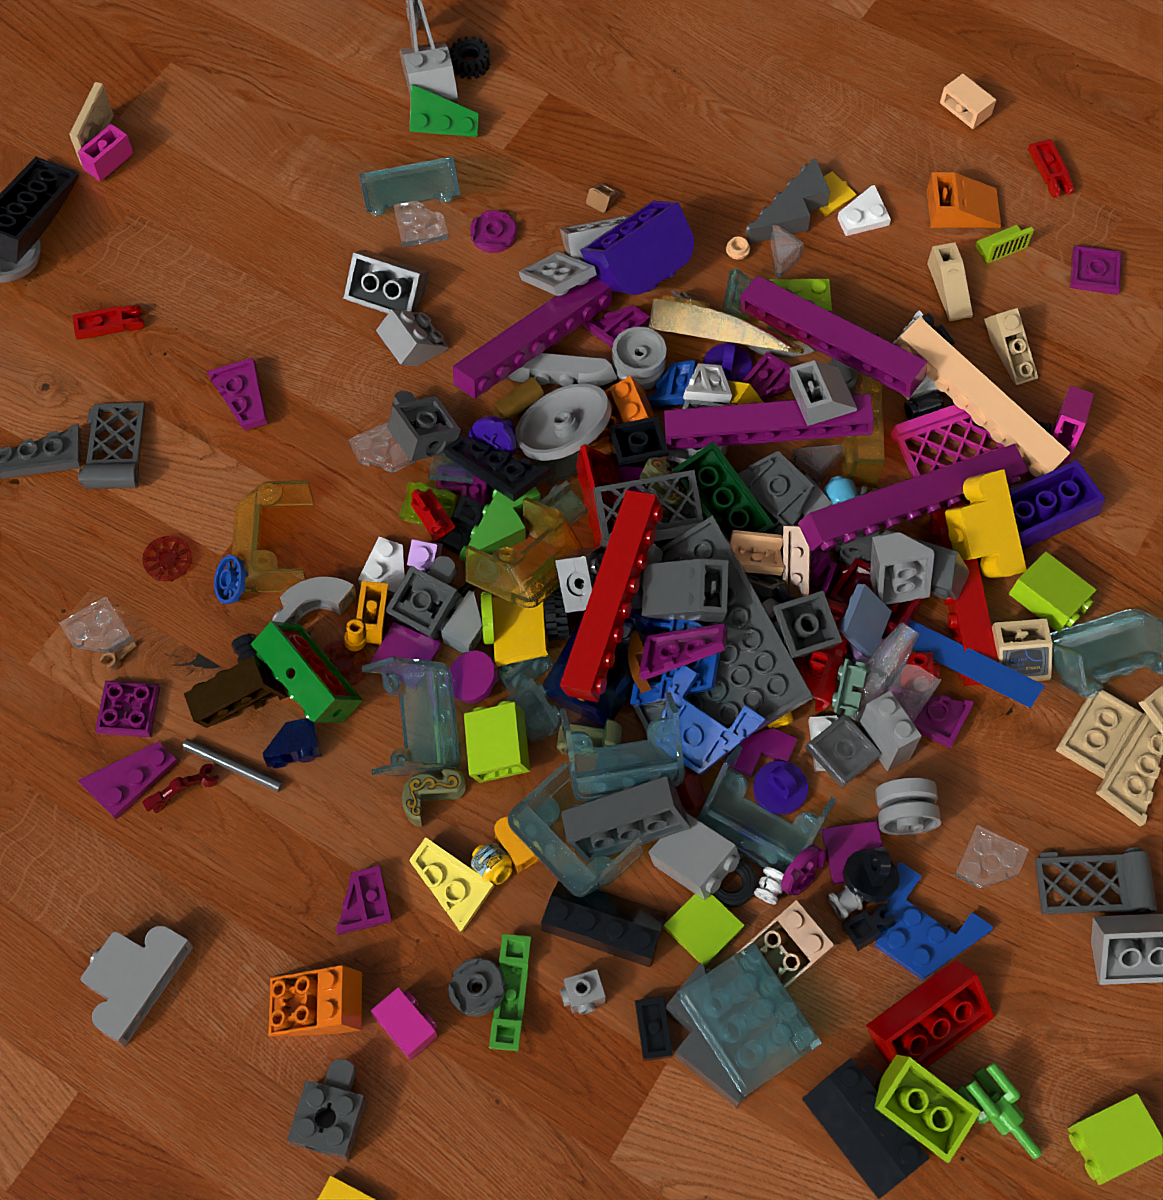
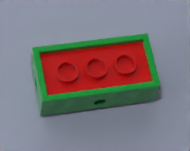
M270 621L251 643L257 651V657L273 671V677L283 683L288 690L290 698L300 704L304 709V715L310 721L343 723L363 701L301 624Z

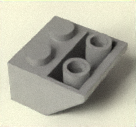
M391 309L376 329V332L400 365L419 366L447 351L449 348L443 340V335L431 324V319L422 312Z
M813 360L790 368V387L807 426L857 411V407L839 367Z

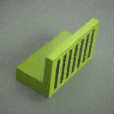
M1018 225L978 240L975 248L988 264L1027 248L1034 229L1029 227L1021 231Z

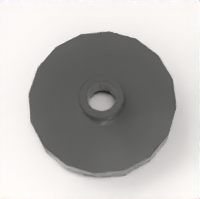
M473 958L464 961L455 969L452 974L451 984L449 983L448 987L450 1000L460 1012L467 1016L481 1017L491 1013L500 1005L505 996L507 984L503 972L494 962L483 960L482 958ZM483 985L480 992H475L477 986Z

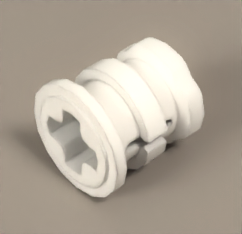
M765 867L763 871L766 876L761 877L759 881L760 887L755 889L754 894L763 901L775 905L778 902L777 896L783 892L781 882L784 874L776 869Z

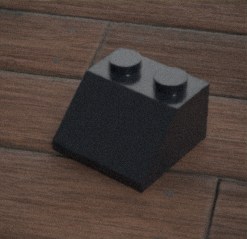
M657 416L608 426L609 446L615 463L618 466L649 460L652 457L669 456Z

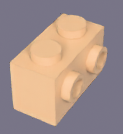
M961 74L944 87L940 103L974 129L992 115L996 99L973 80Z

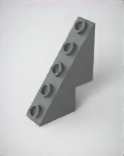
M816 158L802 167L799 175L796 178L793 177L788 182L787 187L782 193H777L772 204L769 207L763 208L755 222L749 223L745 234L748 235V244L808 231L809 211L828 206L830 191Z
M700 963L666 1005V1013L690 1032L676 1050L674 1057L737 1108L740 1102L745 1101L741 1083L736 1084L733 1072L737 1071L733 1054L727 1053L725 1043L729 1042L726 1027L725 1025L720 1026L717 1014H721V1009L717 996L712 997L710 986L713 985L711 971L709 968L705 969L704 965Z

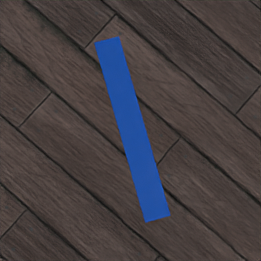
M913 620L902 635L898 637L887 636L917 652H932L933 660L1029 708L1032 707L1045 685L970 648L964 651L962 644Z

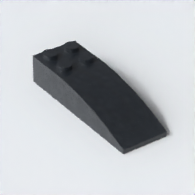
M35 156L0 193L1 259L15 264L22 259L59 212L79 178V172Z

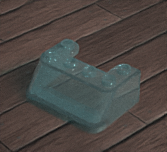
M1138 609L1125 610L1063 629L1060 633H1050L1052 639V663L1062 684L1085 698L1097 696L1103 690V682L1110 680V677L1128 675L1141 667L1155 671L1156 674H1163V620Z

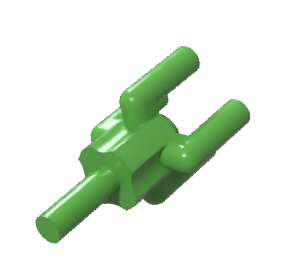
M995 1061L986 1067L989 1074L983 1067L979 1068L974 1073V1076L990 1095L988 1096L976 1080L970 1082L966 1088L961 1085L955 1092L981 1111L976 1119L978 1123L985 1124L990 1120L1002 1135H1006L1011 1131L1033 1160L1038 1158L1043 1153L1042 1150L1020 1125L1025 1115L1014 1103L1020 1098L1019 1090Z

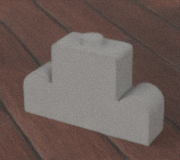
M156 926L152 928L145 937L146 946L144 948L120 933L113 932L102 948H98L90 958V965L81 976V981L89 989L108 1000L94 1008L92 1013L93 1024L106 1036L124 1047L193 948L187 939L167 927Z

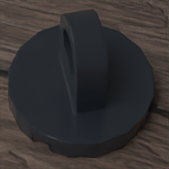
M884 847L872 848L870 850L862 849L853 852L846 860L842 871L844 883L850 892L855 896L858 894L864 897L862 900L867 902L881 903L889 900L898 889L900 881L898 869L891 861L889 853Z

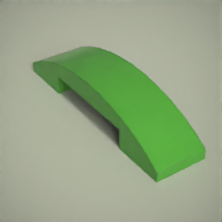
M502 934L499 969L503 972L507 985L502 1002L494 1010L489 1049L519 1052L529 967L530 936Z

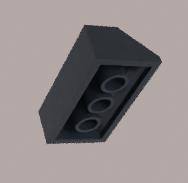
M560 877L550 896L541 921L542 931L650 967L667 913Z
M850 1058L804 1096L802 1101L879 1200L930 1158L910 1134L875 1108L878 1092L852 1058Z

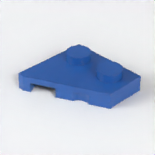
M696 360L674 362L668 367L665 375L655 384L657 388L652 396H647L651 407L684 404L685 399H683V395L697 367Z

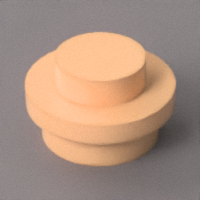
M734 237L727 243L726 252L731 258L740 260L748 256L750 246L745 238Z

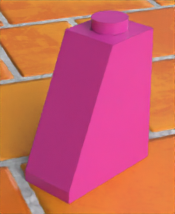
M1071 385L1063 400L1051 436L1070 452L1062 461L1065 463H1069L1085 427L1094 393Z

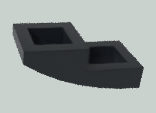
M462 495L450 517L456 527L442 537L438 543H442L443 547L460 555L463 546L467 545L474 526L478 524L485 506Z

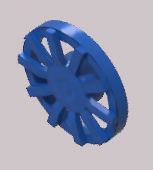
M225 556L216 569L214 590L217 599L223 604H233L236 601H240V596L246 589L244 585L248 573L245 572V561L241 560L239 556Z

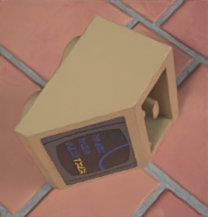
M1047 619L997 622L993 624L992 631L1000 664L1035 681L1051 679L1052 639Z

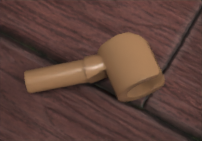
M132 641L116 654L104 653L100 661L103 664H107L113 659L112 663L107 666V669L116 671L121 665L120 660L137 645Z

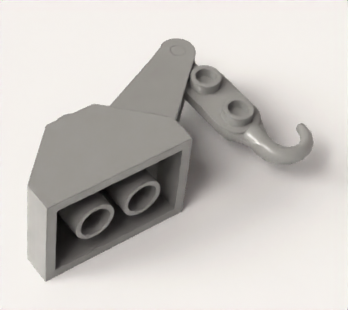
M406 0V13L410 23L412 47L400 49V57L410 98L411 84H414L458 104L454 71L448 46L444 41L433 42L422 1ZM419 19H422L428 44L418 46L416 30L419 28Z

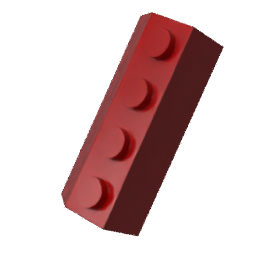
M584 444L580 446L576 468L578 482L581 485L584 496L583 503L587 508L589 516L588 523L595 540L594 547L601 546L602 536L593 488L621 482L615 459ZM622 488L616 489L620 493L623 491ZM611 491L601 492L603 503L611 508L618 496ZM622 500L620 501V503L618 504L617 508L615 509V512H616L617 514H618V512H619V509H620ZM613 515L607 521L608 534L612 533L616 521Z
M954 960L866 1024V1028L876 1049L888 1065L891 1064L897 1054L912 1058L926 1069L995 1016L977 973L958 960Z

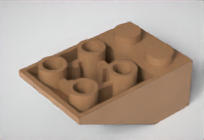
M799 899L794 901L740 949L734 957L767 998L772 1001L822 962L842 943L806 899Z

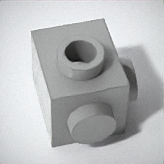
M597 969L563 979L564 988L560 989V994L564 1007L569 1005L571 1013L579 1012V1015L588 1014L596 1010L595 1006L605 1004L606 997Z

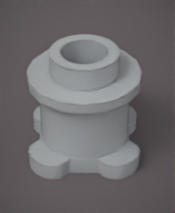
M846 885L844 890L836 895L832 892L827 898L828 904L841 922L845 921L848 914L855 909L861 910L864 900H862V896L858 894L855 896L850 892Z

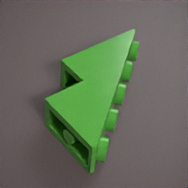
M536 487L514 502L494 489L493 500L491 504L485 505L480 524L475 525L471 532L469 545H464L460 552L459 559L464 561L465 569L477 564L486 556H493L526 540L525 526L519 517L541 507L540 493Z

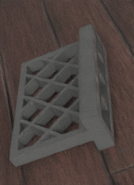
M695 470L594 487L593 492L602 536L600 545L603 551L606 550L611 533L608 534L607 521L611 515L617 518L618 514L615 512V509L620 501L623 500L626 490L631 486H635L643 493L652 494L650 489L655 482H660L668 488L662 498H658L661 506L672 513V516L667 523L657 522L655 541L677 538L703 522ZM682 477H688L690 488L686 494H683L674 487ZM673 479L671 484L665 481ZM648 484L646 488H644L641 485ZM624 488L621 493L616 489ZM611 491L618 496L611 508L603 503L601 492ZM671 491L682 498L675 510L664 502ZM685 502L694 507L695 518L687 519L679 513ZM676 517L680 519V521L673 522Z

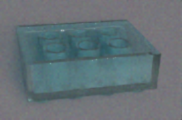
M755 943L741 950L676 994L743 1097L822 1044Z

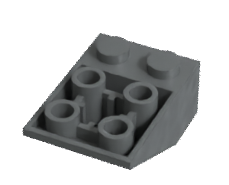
M693 559L647 564L643 570L641 617L723 622L727 614L728 560Z

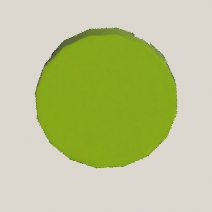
M482 592L483 641L485 644H494L492 592Z

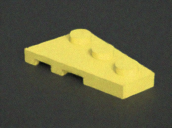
M425 837L409 861L451 917L457 928L463 933L495 885L489 881H484L477 872Z

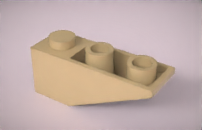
M956 242L933 246L927 265L948 320L954 321L972 317L973 313L964 264Z
M1018 308L985 318L984 321L990 341L1014 385L1038 379Z

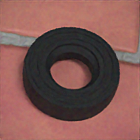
M740 858L738 866L733 871L742 880L740 889L729 892L720 885L719 889L712 894L728 908L739 907L747 903L756 889L757 880L752 866L742 858Z

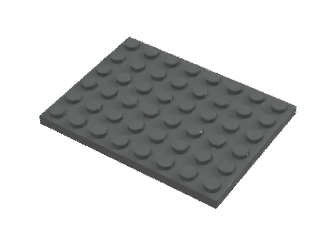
M713 515L660 547L663 551L662 563L693 559L728 560L727 614L724 621H694L703 626L725 623L728 631L725 650L721 651L715 689L687 695L686 699L728 728L732 726L744 705H748L768 719L764 725L756 730L758 731L815 698ZM642 608L631 609V614L629 618L625 619L623 625V638L620 643H617L614 652L616 659L628 665L629 641L633 632H638L644 644L646 636L670 632V629L646 627L644 625L645 618L641 617ZM662 674L649 678L648 681L659 683L661 682ZM667 700L634 706L669 778L674 780L691 770L655 744Z

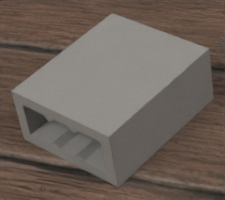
M891 691L867 703L858 728L882 753L878 759L888 772L910 760L921 738V734Z
M686 813L691 829L660 838L648 853L655 867L706 900L710 894L715 893L719 889L724 877L736 869L740 856L735 844Z

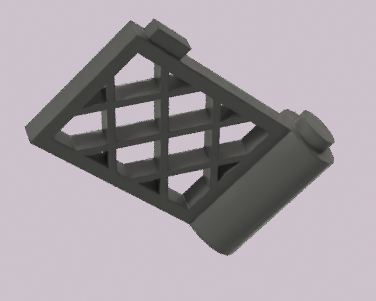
M144 403L94 404V409H89L87 421L91 424L87 461L78 474L79 483L84 485L85 489L138 488L140 479L139 459L146 408ZM130 411H138V415L130 421L124 417ZM100 412H112L114 414L105 422L100 419ZM120 419L125 425L114 431L110 426ZM132 429L135 432V436L126 441L121 437L128 430ZM104 430L112 434L102 442L97 438ZM116 439L119 440L123 445L115 451L107 447ZM127 449L133 452L132 459H121L118 457ZM102 450L109 454L103 460H94L95 455Z
M1128 848L1122 855L1058 857L1057 852L1040 853V858H1035L1034 860L1041 915L1110 912L1146 914L1158 910L1149 853L1144 852L1142 848ZM1102 863H1115L1116 875L1111 880L1097 870ZM1074 864H1082L1090 871L1082 881L1069 872V869ZM1042 865H1053L1062 873L1052 882L1043 875ZM1093 874L1107 884L1099 894L1085 885ZM1064 875L1078 885L1070 895L1056 885ZM1116 879L1118 882V886L1113 883ZM1045 883L1049 886V888L1046 891ZM1110 887L1119 894L1121 904L1110 905L1101 896ZM1080 888L1094 898L1087 906H1081L1073 899V896ZM1052 889L1065 899L1059 907L1047 906L1046 896Z

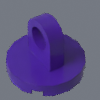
M726 341V344L712 347L706 353L703 364L722 365L728 381L742 382L752 370L750 356L734 342Z
M488 415L478 419L470 429L469 438L490 445V449L494 451H507L511 457L515 454L517 447L515 429L510 420H502L496 416Z
M785 761L770 762L761 767L755 775L753 794L759 806L768 813L789 815L800 809L805 802L808 792L807 779L803 772L792 763Z

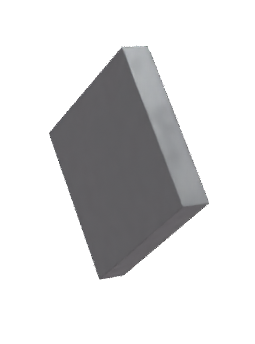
M845 714L805 746L841 788L882 755Z

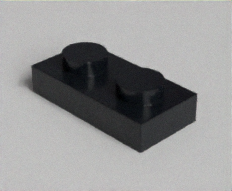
M664 997L635 1000L643 1061L672 1058L673 1054Z

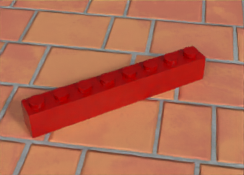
M626 490L560 683V687L567 696L598 702L600 694L605 692L607 686L606 676L609 668H612L614 665V652L617 643H620L623 638L625 619L629 618L631 614V601L633 595L639 589L640 573L647 565V552L649 546H652L655 541L657 522H660L663 517V506H661L657 496L654 494Z
M965 498L962 499L961 503L948 508L947 505H944L941 510L930 514L929 532L931 536H934V545L953 550L949 539L945 511L966 505ZM963 560L970 573L958 600L950 597L947 600L943 599L944 605H948L949 609L947 623L949 629H953L954 637L952 640L962 644L965 652L970 648L999 663L978 560ZM957 672L958 676L962 677L964 686L983 685Z

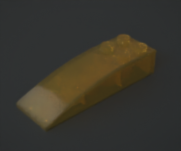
M663 295L662 300L653 299L649 329L793 353H804L802 347L785 336L739 315L708 308L709 303Z
M859 372L853 395L870 394L873 412V432L870 435L845 436V440H842L841 455H845V462L842 463V477L853 480L856 487L865 485L867 488H877L885 463L882 386L880 382Z

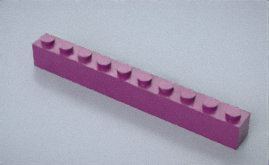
M1013 444L810 512L798 522V525L811 552L820 548L824 552L837 546V542L843 541L844 544L858 539L860 534L864 533L867 537L880 531V528L883 526L886 529H890L899 525L901 520L906 519L907 522H910L922 516L921 513L927 512L930 515L941 510L944 505L950 508L961 503L962 499L966 498L963 493V484L971 476L1004 469L1008 487L1019 483L1021 481L1020 477L1028 472V469L1016 445Z

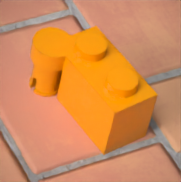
M361 582L357 617L347 623V632L344 636L345 646L349 650L359 651L366 643L381 645L388 600V583Z

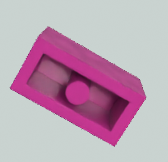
M112 124L108 125L77 152L84 170L100 182L134 154L127 134Z
M397 988L374 1007L371 1012L377 1022L411 1061L438 1038L434 1030L437 1024L428 1013L422 1016L415 1008L419 1003L409 991L403 993Z

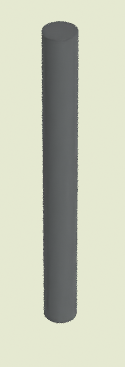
M186 739L183 743V749L272 790L280 792L284 783L192 740Z

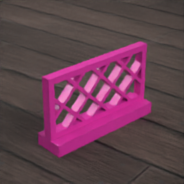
M956 405L897 424L890 433L893 443L897 442L913 478L920 476L916 467L918 460L932 465L929 472L935 471V467L938 469L947 467L937 462L941 452L954 457L951 465L956 464L957 459L960 462L971 459L960 454L963 444L976 450L974 457L980 456L979 452L986 454L1005 447L996 442L997 449L990 450L983 447L985 437L993 439L986 429L984 430L973 425L972 416ZM958 424L966 428L963 437L950 432L952 425ZM969 430L982 435L979 444L966 439ZM936 432L943 435L941 444L938 445L927 440L929 433ZM947 437L960 443L957 452L943 447ZM912 439L921 443L918 453L909 450L905 442ZM924 445L938 450L934 460L921 455Z

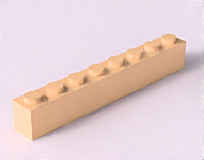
M921 317L895 343L902 349L919 355L927 361L926 376L934 382L936 388L951 397L954 404L972 416V420L977 425L983 426L990 433L993 440L1005 447L1015 444L1025 465L1033 476L1040 477L1054 471L1070 454L1064 446Z

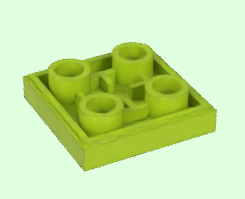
M694 894L664 924L663 928L699 963H702L705 968L745 925L712 894L706 900Z

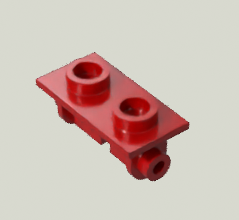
M431 488L425 492L416 489L411 493L412 502L410 505L434 542L440 540L456 527Z

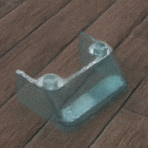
M453 156L357 174L365 211L371 212V216L384 214V209L438 198L440 203L453 201V196L460 195Z
M390 657L362 666V672L382 674L383 686L387 693L392 696H399L404 748L393 751L390 765L371 769L372 775L409 776L421 772L434 773L442 772L445 768H457L460 763L452 676L448 666L442 662Z
M665 692L667 717L655 719L648 725L647 740L593 748L592 739L587 733L582 731L571 732L566 709H560L565 752L572 790L576 799L582 802H591L599 796L618 793L628 786H638L649 782L655 777L667 776L675 787L682 783L684 779L679 712L671 692Z
M738 745L724 762L701 810L698 821L735 844L740 855L763 868L770 867L785 874L794 858L806 847L814 844L837 799L831 797L819 817L809 812H803L797 815L793 824L768 812L759 805L744 798L748 789L747 780L742 774L733 770L743 747Z
M564 762L510 811L508 824L511 831L572 895L583 897L611 883L643 853L642 841L637 838L614 860L606 856H600L586 866L549 828L558 820L560 815L559 805L552 796L571 779L568 765Z

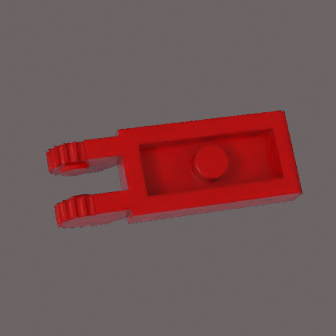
M1052 139L1029 144L1028 151L1045 184H1047L1048 192L1051 196L1057 198L1061 194L1058 181H1061V188L1066 195L1073 194L1074 187L1069 177V172Z
M139 305L117 306L74 314L72 317L75 337L77 340L126 330H139L144 326V320L138 318L142 314V308Z

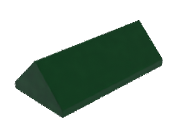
M714 441L672 469L673 473L695 470L702 514L706 519L712 515L716 518L728 542L733 530L765 533L774 526V523ZM688 477L680 478L679 482L688 491L690 488Z

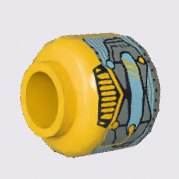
M497 843L481 844L473 851L471 869L477 872L484 881L499 885L510 877L512 873V859Z

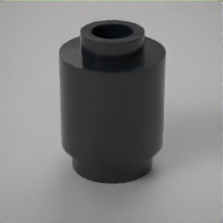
M930 391L910 398L908 402H905L904 410L907 418L911 420L940 410L944 404L939 394Z

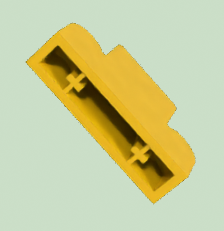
M1005 470L986 472L967 478L963 484V493L970 500V504L945 511L949 539L953 550L957 551L963 560L982 557L980 569L984 576L988 578L1008 577L1025 572L1027 569Z

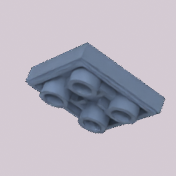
M857 584L853 595L850 597L845 616L840 621L839 632L865 657L874 658L892 611L865 584Z

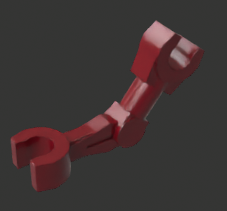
M204 764L196 775L173 779L163 791L156 792L142 802L146 811L149 812L153 809L155 813L160 812L171 801L170 798L193 785L200 783L205 787L215 786L218 783L219 776L209 777L206 775L211 773L213 765Z

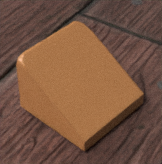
M599 183L590 188L586 204L605 213L618 198L620 192L603 183Z

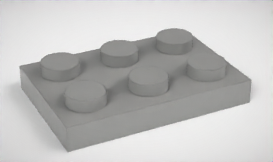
M556 252L518 271L522 281L556 296L566 294L570 288L576 285H583L590 278L597 275L593 265L560 252Z

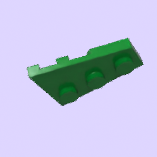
M411 84L409 132L478 137L480 113Z

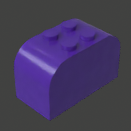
M653 200L580 251L585 262L595 267L597 274L595 276L609 286L613 292L639 295L657 288L660 281L673 277L676 274V270L688 262L693 253L694 238L678 202Z

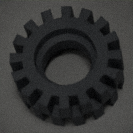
M465 36L463 41L459 38L457 43H452L449 54L455 75L458 76L460 74V77L463 79L465 76H468V79H472V76H475L477 79L479 74L482 76L486 74L485 70L488 71L490 66V50L486 42L483 43L481 38L476 41L474 36L471 39ZM466 56H476V57H477V58H475V59H473V60L463 59V58L466 57Z
M562 592L544 593L548 640L570 639L568 613H565Z

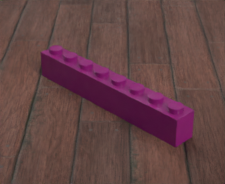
M593 276L587 283L576 285L570 288L566 294L553 297L454 364L453 384L474 399L501 380L506 379L508 375L518 368H522L531 359L539 356L544 350L558 343L567 334L575 331L577 327L591 320L600 311L608 308L612 301V289L596 276Z
M756 276L740 295L741 311L909 398L926 377L927 361L921 356L912 354L902 349L899 345L890 343L880 338L877 334L858 327L854 322H848L838 317L834 312L827 311L812 301L805 300L795 295L792 291L775 285L768 279L765 280Z
M870 394L851 395L857 411L807 426L796 400H777L768 403L752 402L743 405L726 404L718 407L701 406L694 409L676 408L664 411L666 444L668 450L704 448L713 441L717 446L870 435L873 432Z

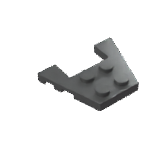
M777 451L751 464L750 468L738 473V475L758 503L777 520L774 526L766 533L783 536V526L796 524L815 486Z

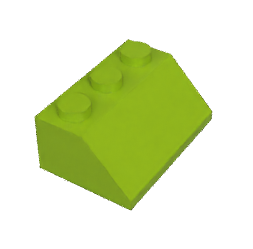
M897 1054L880 1079L875 1108L946 1163L951 1161L981 1112L912 1058Z

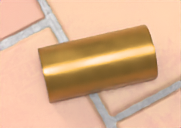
M533 377L529 378L494 403L493 415L502 420L513 419L544 396L541 386Z

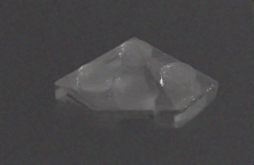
M418 201L394 204L402 248L449 239L443 214L426 209L424 204Z
M388 422L348 439L349 445L360 464L370 466V464L383 467L385 471L394 473L416 462H411L387 428Z
M106 596L59 623L75 648L112 653L133 641V638Z
M976 825L954 876L978 888L1017 877L1029 849Z

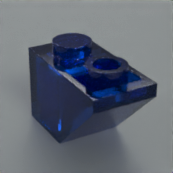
M308 718L286 722L263 752V758L267 767L283 768L288 763L297 761L307 763L315 760L316 757H321L315 722L310 721Z

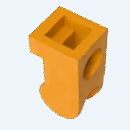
M504 817L496 822L494 826L496 841L510 856L512 866L518 874L541 860L540 849L536 843L530 846L526 844L519 834V826L514 819Z

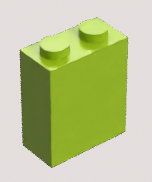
M1045 552L1018 578L1009 595L1040 619H1047L1048 625L1060 633L1066 626L1071 628L1080 618L1078 614L1080 611L1085 614L1092 606L1094 601L1091 597L1096 592V589L1049 553Z
M503 701L498 706L490 708L478 707L473 709V712L464 713L469 775L473 779L482 783L530 772L524 710L512 701Z
M1138 1094L1068 1128L1072 1146L1076 1151L1081 1152L1086 1161L1085 1168L1088 1175L1093 1180H1096L1098 1185L1163 1154V1137Z

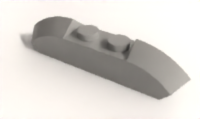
M541 353L539 356L534 357L522 368H518L507 377L520 383L533 377L540 385L555 384L563 387L581 383L593 384L599 387L617 379L612 365L606 359Z

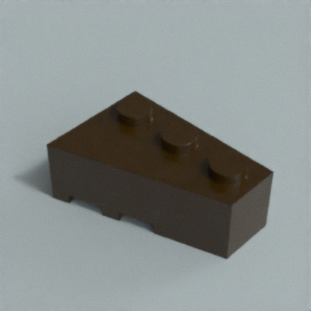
M252 656L241 659L237 665L230 669L219 671L215 677L206 682L197 683L191 690L184 693L193 722L208 728L239 716V710L254 705L256 710L263 707V701L278 696L279 700L287 698V694L283 684L273 677V671L270 667Z

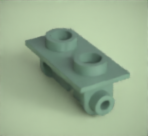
M845 658L844 665H840L838 670L839 690L834 692L832 698V707H835V713L842 715L843 710H845V715L855 717L856 712H859L863 694L854 692L853 689L854 687L864 688L868 673L866 663L856 662L855 666H853V662Z

